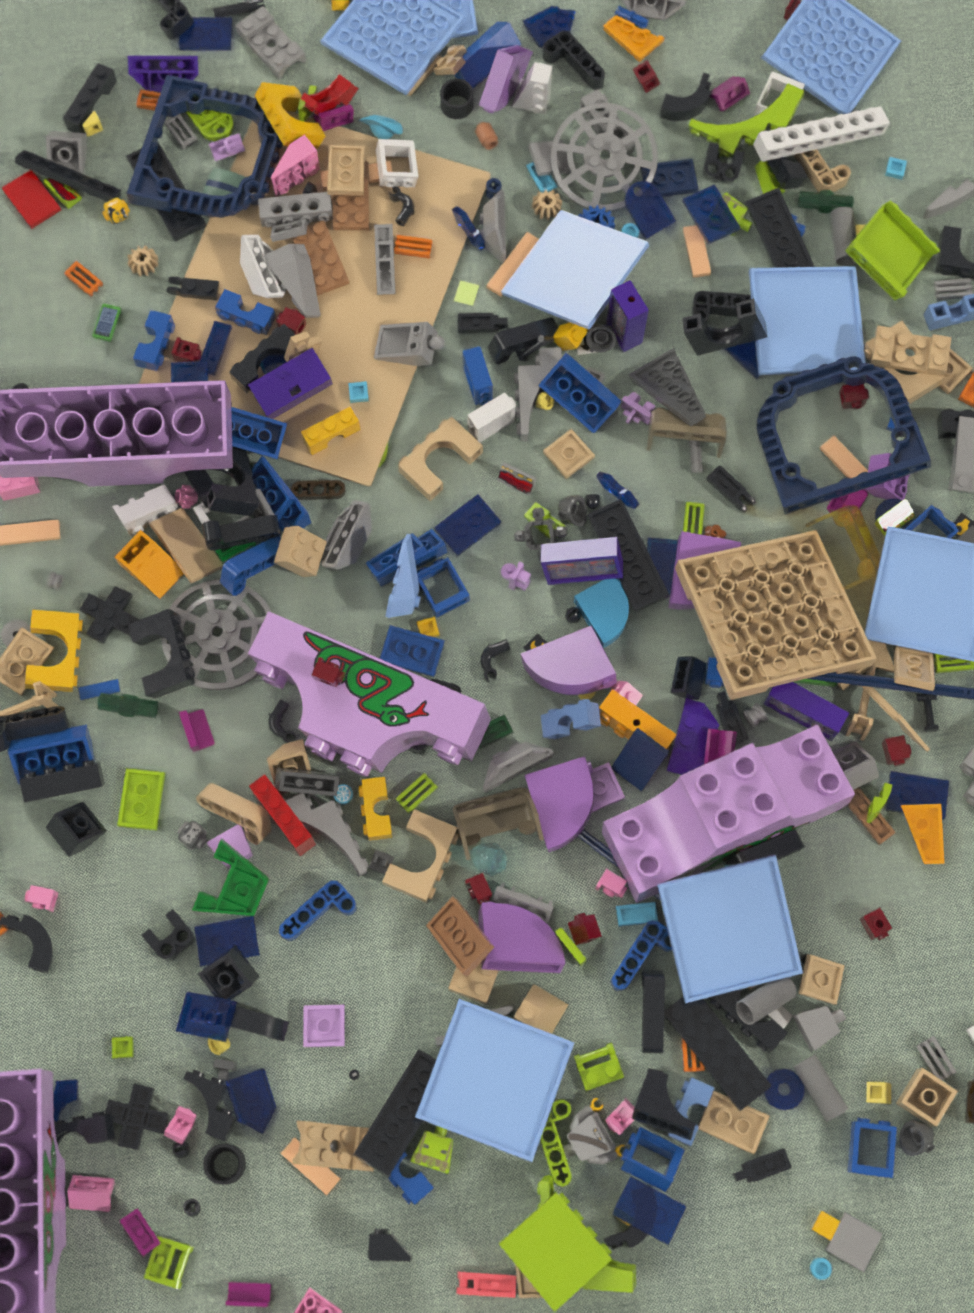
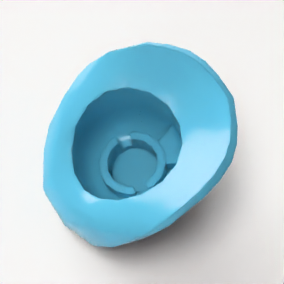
M372 115L358 120L369 125L372 133L378 139H389L394 133L403 134L402 125L396 120L385 116Z

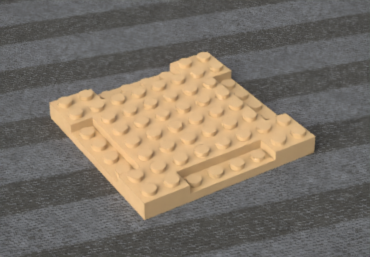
M817 530L678 560L675 570L688 600L693 602L718 661L716 667L730 700L766 692L769 687L831 672L840 674L869 667L876 660V656Z

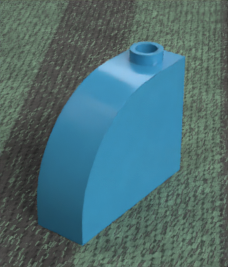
M619 578L602 580L574 596V604L579 609L587 625L592 626L603 648L609 646L620 637L627 623L629 604Z

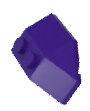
M127 55L128 74L148 91L161 92L167 75L194 80L199 75L198 56Z
M688 698L685 699L666 771L683 775L704 765L708 729L718 730L719 723L705 703Z

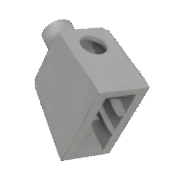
M828 1006L793 1016L810 1052L818 1049L840 1033L837 1024L846 1020L841 1009L831 1013Z

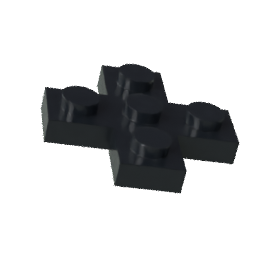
M114 586L106 601L89 593L80 607L81 612L95 618L86 635L102 644L106 642L113 628L131 636L128 624L139 619L124 610L133 595L117 586Z
M134 1084L129 1104L108 1100L105 1115H112L113 1123L123 1125L117 1146L139 1150L144 1130L164 1134L169 1113L150 1109L155 1088Z

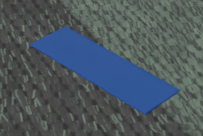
M118 679L78 687L80 700L120 692Z

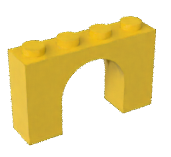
M262 82L254 96L283 145L289 146L305 135L311 144L318 149L326 137L318 123L299 121L286 113V111L296 112L298 109L301 94L297 87Z
M32 609L31 633L59 637L66 644L68 653L65 659L55 666L27 665L25 689H34L33 683L41 681L53 691L72 692L73 686L77 687L78 675H74V670L79 668V657L76 656V649L80 650L81 638L77 637L78 631H82L83 620H79V613Z

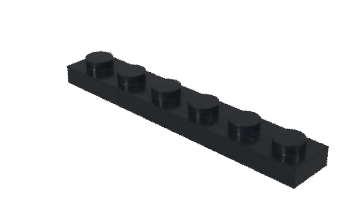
M23 149L15 157V164L35 171L40 175L47 176L57 182L64 183L73 189H78L88 195L100 198L105 202L120 197L121 189Z

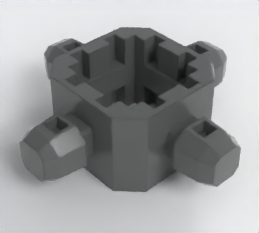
M542 507L533 509V518L535 520L529 521L524 530L514 533L515 541L524 542L526 540V546L529 549L538 550L537 556L539 561H541V544L548 543H534L532 526L547 525L550 535L549 543H556L557 537L564 538L568 535L566 527L561 526L556 529L555 522L552 519H543L545 514Z

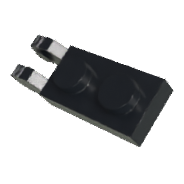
M177 276L168 278L170 284L181 286V289L172 286L167 287L166 292L170 295L217 300L219 281L194 278L182 279Z
M721 465L706 477V480L742 513L747 511V507L739 500L741 496L749 505L756 503L755 499L746 491L747 489Z

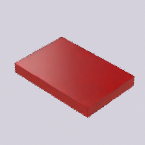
M32 170L27 171L2 187V191L31 229L61 211L60 206Z

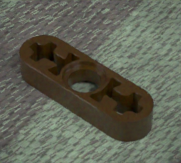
M340 480L297 481L292 485L291 491L298 500L340 499L345 495L346 488L345 484ZM316 486H322L324 491L321 494H315L313 489ZM326 486H329V494H327ZM336 486L340 488L339 493H335L334 489ZM298 487H302V490H305L301 494L297 492Z

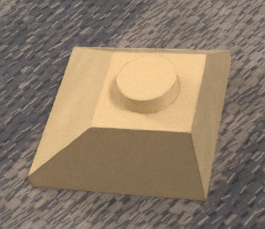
M303 739L283 744L267 758L274 785L277 768L312 771Z
M533 984L513 1019L552 1034L568 1004Z

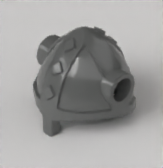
M594 323L588 330L586 339L592 353L606 352L615 346L616 335L612 326L605 324L596 325Z
M571 495L561 499L558 504L559 518L575 526H583L587 519V508L584 498L580 495Z
M915 1119L906 1122L899 1135V1145L902 1151L909 1156L933 1151L935 1148L933 1144V1128L924 1123L917 1122Z

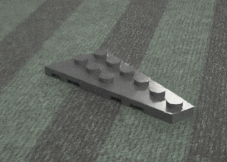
M674 348L629 374L632 382L690 427L706 418L705 411L696 396L694 388H692L691 382Z

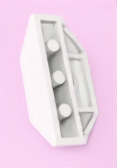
M242 235L240 264L252 293L265 298H282L286 290H283L281 287L282 282L279 278L272 275L264 258L265 254L273 250L261 240L262 238L259 235Z

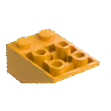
M142 530L115 556L116 561L122 568L159 599L184 575L177 563Z

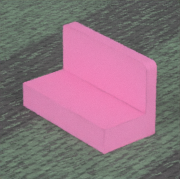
M73 1175L68 1188L69 1208L110 1212L114 1178Z

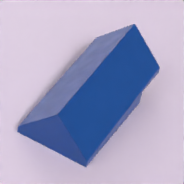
M497 21L466 49L467 52L462 56L466 63L453 75L457 79L467 81L473 89L486 79L490 74L498 49L514 45L521 46V42L510 22Z
M261 456L251 469L253 483L256 489L261 490L274 515H277L280 529L284 531V528L292 526L305 528L311 524L307 510L266 458Z
M430 529L418 538L413 533L411 534L416 569L448 553L444 541L433 529ZM404 539L366 562L367 567L381 587L392 582L397 569L400 568L397 566Z

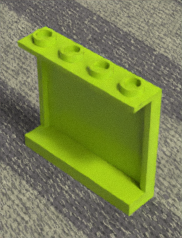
M891 200L881 205L845 250L894 301L905 296L908 292L906 290L931 257L941 251L935 242L930 240L923 230L918 228L911 218L905 215L899 209V206Z
M556 1191L506 1237L504 1236L498 1242L554 1312L612 1260L609 1256L612 1253L604 1242L601 1245L595 1239L598 1236L590 1225L587 1228L583 1225L581 1221L584 1218L576 1209L572 1211L567 1205L570 1201L562 1192L558 1195Z

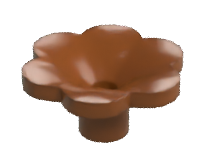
M716 524L712 527L707 526L703 534L722 539L726 536V532Z

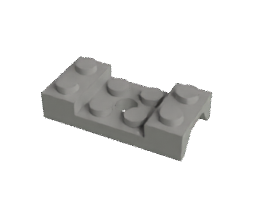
M264 6L236 24L238 35L278 80L282 78L285 70L295 62H306L305 52L295 41L292 42L274 22V17ZM269 43L276 44L274 47L267 46Z

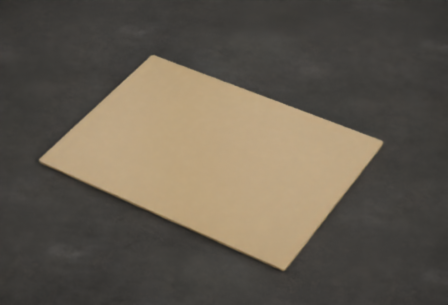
M286 111L291 117L299 120L297 113ZM310 117L304 121L315 123L314 119ZM251 121L242 142L245 151L237 154L230 170L244 177L252 175L261 147L258 125L254 121ZM340 126L323 131L326 137L320 147L316 149L320 170L280 196L302 194L308 182L314 184L317 188V192L313 191L312 193L327 192V190H323L320 171L328 170L329 145L365 146L364 161H368V164L377 163L376 147L379 139ZM283 145V148L279 149V161L275 163V169L289 146ZM415 150L418 179L415 187H399L402 193L411 197L415 205V214L410 216L404 227L398 225L395 220L402 210L403 203L401 201H391L389 192L392 194L396 193H393L392 187L380 186V182L369 183V230H333V220L325 222L350 284L317 295L321 316L319 318H305L306 326L302 333L307 331L310 339L319 336L322 340L317 356L331 377L333 384L274 418V420L287 423L278 458L368 487L373 483L417 366L374 359L380 325L429 322L432 326L434 325L485 193L486 183L491 177L487 171ZM385 156L386 161H391L392 172L410 173L408 157ZM271 178L269 181V192L265 193L264 198L276 197ZM330 195L333 213V195ZM251 205L248 209H243L235 216L230 215L224 218L213 217L209 219L184 278L219 281L217 300L185 298L176 295L169 312L175 323V330L170 334L169 347L167 350L165 349L163 354V364L159 366L158 371L145 369L139 384L225 380L231 394L232 407L266 417L251 390L246 393L231 378L229 371L235 363L241 362L249 351H253L258 347L261 340L267 339L272 334V331L278 327L276 322L277 316L280 312L284 311L285 307L291 310H299L292 302V296L288 290L285 291L282 298H265L253 294L241 267L240 250L242 235H259L262 238L261 240L273 251L285 245L294 244L292 238L272 242L270 237L272 227H262L259 205ZM320 221L310 222V223H308V226H309V225H312V224H315V223H317V222H320ZM377 224L393 225L394 248L397 235L432 239L433 242L430 258L394 254L395 294L377 295L374 225ZM399 247V248H402V249L414 250V249H410V248H406V247ZM224 289L241 295L243 301L242 311L248 312L253 310L257 302L275 310L276 318L267 335L257 334L248 327H240L233 321H225L219 318L215 306ZM177 337L199 344L202 355L195 366L174 361L171 352ZM272 355L265 358L258 369L259 378L286 363L284 356ZM367 381L369 401L350 403L348 383ZM298 388L290 394L293 397L300 393L301 390ZM350 406L359 420L360 431L346 438L343 435H338L328 442L327 448L311 455L303 442L301 431Z

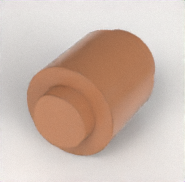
M488 122L478 124L475 133L481 145L487 150L495 148L498 145V137L491 124Z

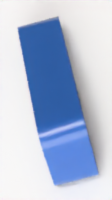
M278 536L269 539L226 561L222 567L220 583L233 596L239 595L245 589L248 578L276 564L274 559L281 538Z
M335 880L329 881L281 923L279 933L286 941H293L333 905L343 915L349 916L355 913L357 904L341 883ZM331 887H339V893L337 895H330L329 890ZM323 900L324 906L317 909L314 907L315 901ZM345 901L353 903L352 908L349 910L342 909V904ZM302 913L309 914V919L306 922L299 921V916ZM294 920H295V921L297 922V924L300 926L299 929H298L297 926L293 923ZM285 928H292L293 933L291 935L285 934Z
M649 921L645 925L612 976L611 986L614 990L623 991L628 987L654 945L666 952H672V947H668L664 942L665 938L669 937L667 927L657 921ZM649 926L656 927L658 934L655 936L650 935L647 928ZM645 943L647 951L639 952L637 944ZM629 959L634 960L636 968L629 969L626 966V961ZM623 972L627 973L623 980L625 985H617V979L615 978L619 979Z

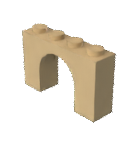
M903 321L891 327L896 328V332L912 334ZM875 337L865 343L864 353L867 360L872 358ZM880 367L896 377L909 404L940 386L945 378L923 373L904 375L895 369Z
M452 416L448 420H443L435 432H430L422 444H417L409 456H404L399 461V472L429 501L443 490V482L428 469L425 463L427 456L433 450L450 448L457 452L469 465L483 453V445Z
M414 809L406 829L408 832L423 837L433 844L436 850L435 861L427 870L418 873L407 871L390 863L382 883L387 887L427 903L428 899L432 900L436 892L434 885L436 880L440 881L443 876L444 862H449L452 854L449 850L452 844L456 845L459 834L457 833L458 827Z

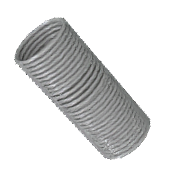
M840 207L834 209L830 214L835 262L838 265L848 266L856 263L845 252L846 248L856 237L854 211L849 207Z
M789 977L768 982L737 1002L736 1011L738 1016L744 1023L748 1025L754 1024L796 996L795 985Z
M814 1054L794 1066V1069L801 1081H803L802 1083H804L803 1085L807 1088L810 1096L814 1099L813 1101L817 1103L816 1106L822 1116H824L823 1118L826 1121H830L848 1110V1107L842 1096L838 1093L837 1088H835L836 1086L832 1084L833 1082H831L830 1076H828L823 1065L819 1062L820 1060Z

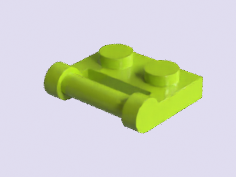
M612 1042L592 1052L573 1056L585 1091L624 1078ZM609 1054L611 1060L584 1069L583 1063Z
M157 1236L161 1244L152 1251L144 1279L181 1289L184 1269L194 1246ZM176 1249L182 1250L173 1279H169L167 1276Z

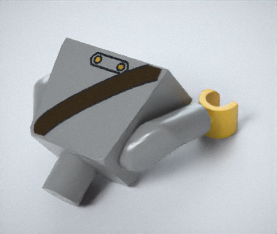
M594 1098L590 1106L584 1107L574 1116L570 1125L571 1132L567 1134L570 1143L563 1147L567 1158L577 1154L580 1161L587 1160L591 1164L603 1165L617 1159V1156L622 1157L619 1150L626 1145L615 1146L597 1113L602 1109L603 1105L599 1108L594 1106V1102L598 1098Z

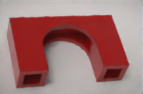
M265 774L249 785L256 799L271 815L299 856H302L316 845L311 834Z

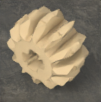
M545 188L544 193L538 191L537 196L533 197L532 209L535 216L540 215V219L547 217L549 221L550 216L555 218L561 210L562 201L559 193L554 194L553 190L547 192Z
M146 245L143 249L140 246L137 247L138 250L131 249L132 254L128 255L129 261L127 264L131 268L132 273H138L140 277L143 273L147 277L149 275L148 272L154 273V268L158 267V256L152 248L148 249Z

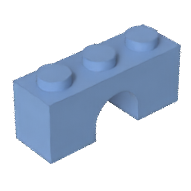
M974 294L963 296L961 301L950 306L947 305L946 301L928 305L924 318L929 331L974 320Z
M584 699L578 701V704L564 705L562 709L548 710V713L541 715L543 738L556 740L570 736V724L572 721L573 729L587 731L601 727L598 703Z
M691 1077L689 1081H684L680 1091L683 1093L681 1101L677 1099L674 1107L681 1115L688 1119L687 1110L691 1105L696 1104L704 1108L707 1107L714 1087ZM695 1125L691 1140L669 1132L667 1137L687 1146H692L699 1126Z

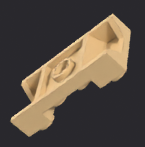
M878 325L875 331L874 350L870 364L944 377L947 372L952 337L935 334L932 337L896 332V328ZM911 349L914 351L915 355L908 356L905 353V350Z
M297 1121V1127L301 1134L299 1152L293 1158L292 1164L374 1172L372 1167L353 1156L369 1128ZM333 1140L337 1142V1149L334 1152L330 1149V1144Z

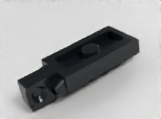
M458 313V333L498 332L499 329H508V317H498L494 313Z
M725 691L717 693L716 697L719 704H716V711L723 730L737 732L736 744L747 741L748 736L736 703L733 700L728 701Z
M785 1148L745 1162L741 1165L742 1170L733 1173L735 1182L745 1178L747 1183L756 1182L791 1169L792 1166Z

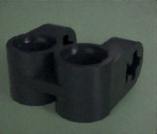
M710 141L702 168L703 176L709 180L722 181L724 184L733 183L739 176L745 151L735 149L732 162L729 164L723 163L716 159L719 144ZM708 166H715L716 173H710ZM726 170L733 172L732 178H728L725 175Z
M174 909L165 915L175 927L167 938L160 941L150 928L142 934V937L155 953L165 961L176 959L178 954L191 946L195 939L192 930ZM182 932H187V939L184 942H180L178 939L179 935ZM167 945H171V953L168 955H164L163 948Z

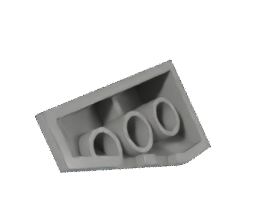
M288 244L265 254L264 258L270 272L282 282L281 287L283 290H288L292 296V302L305 318H319L321 315L311 260L305 245Z
M959 416L948 486L949 491L974 494V418Z

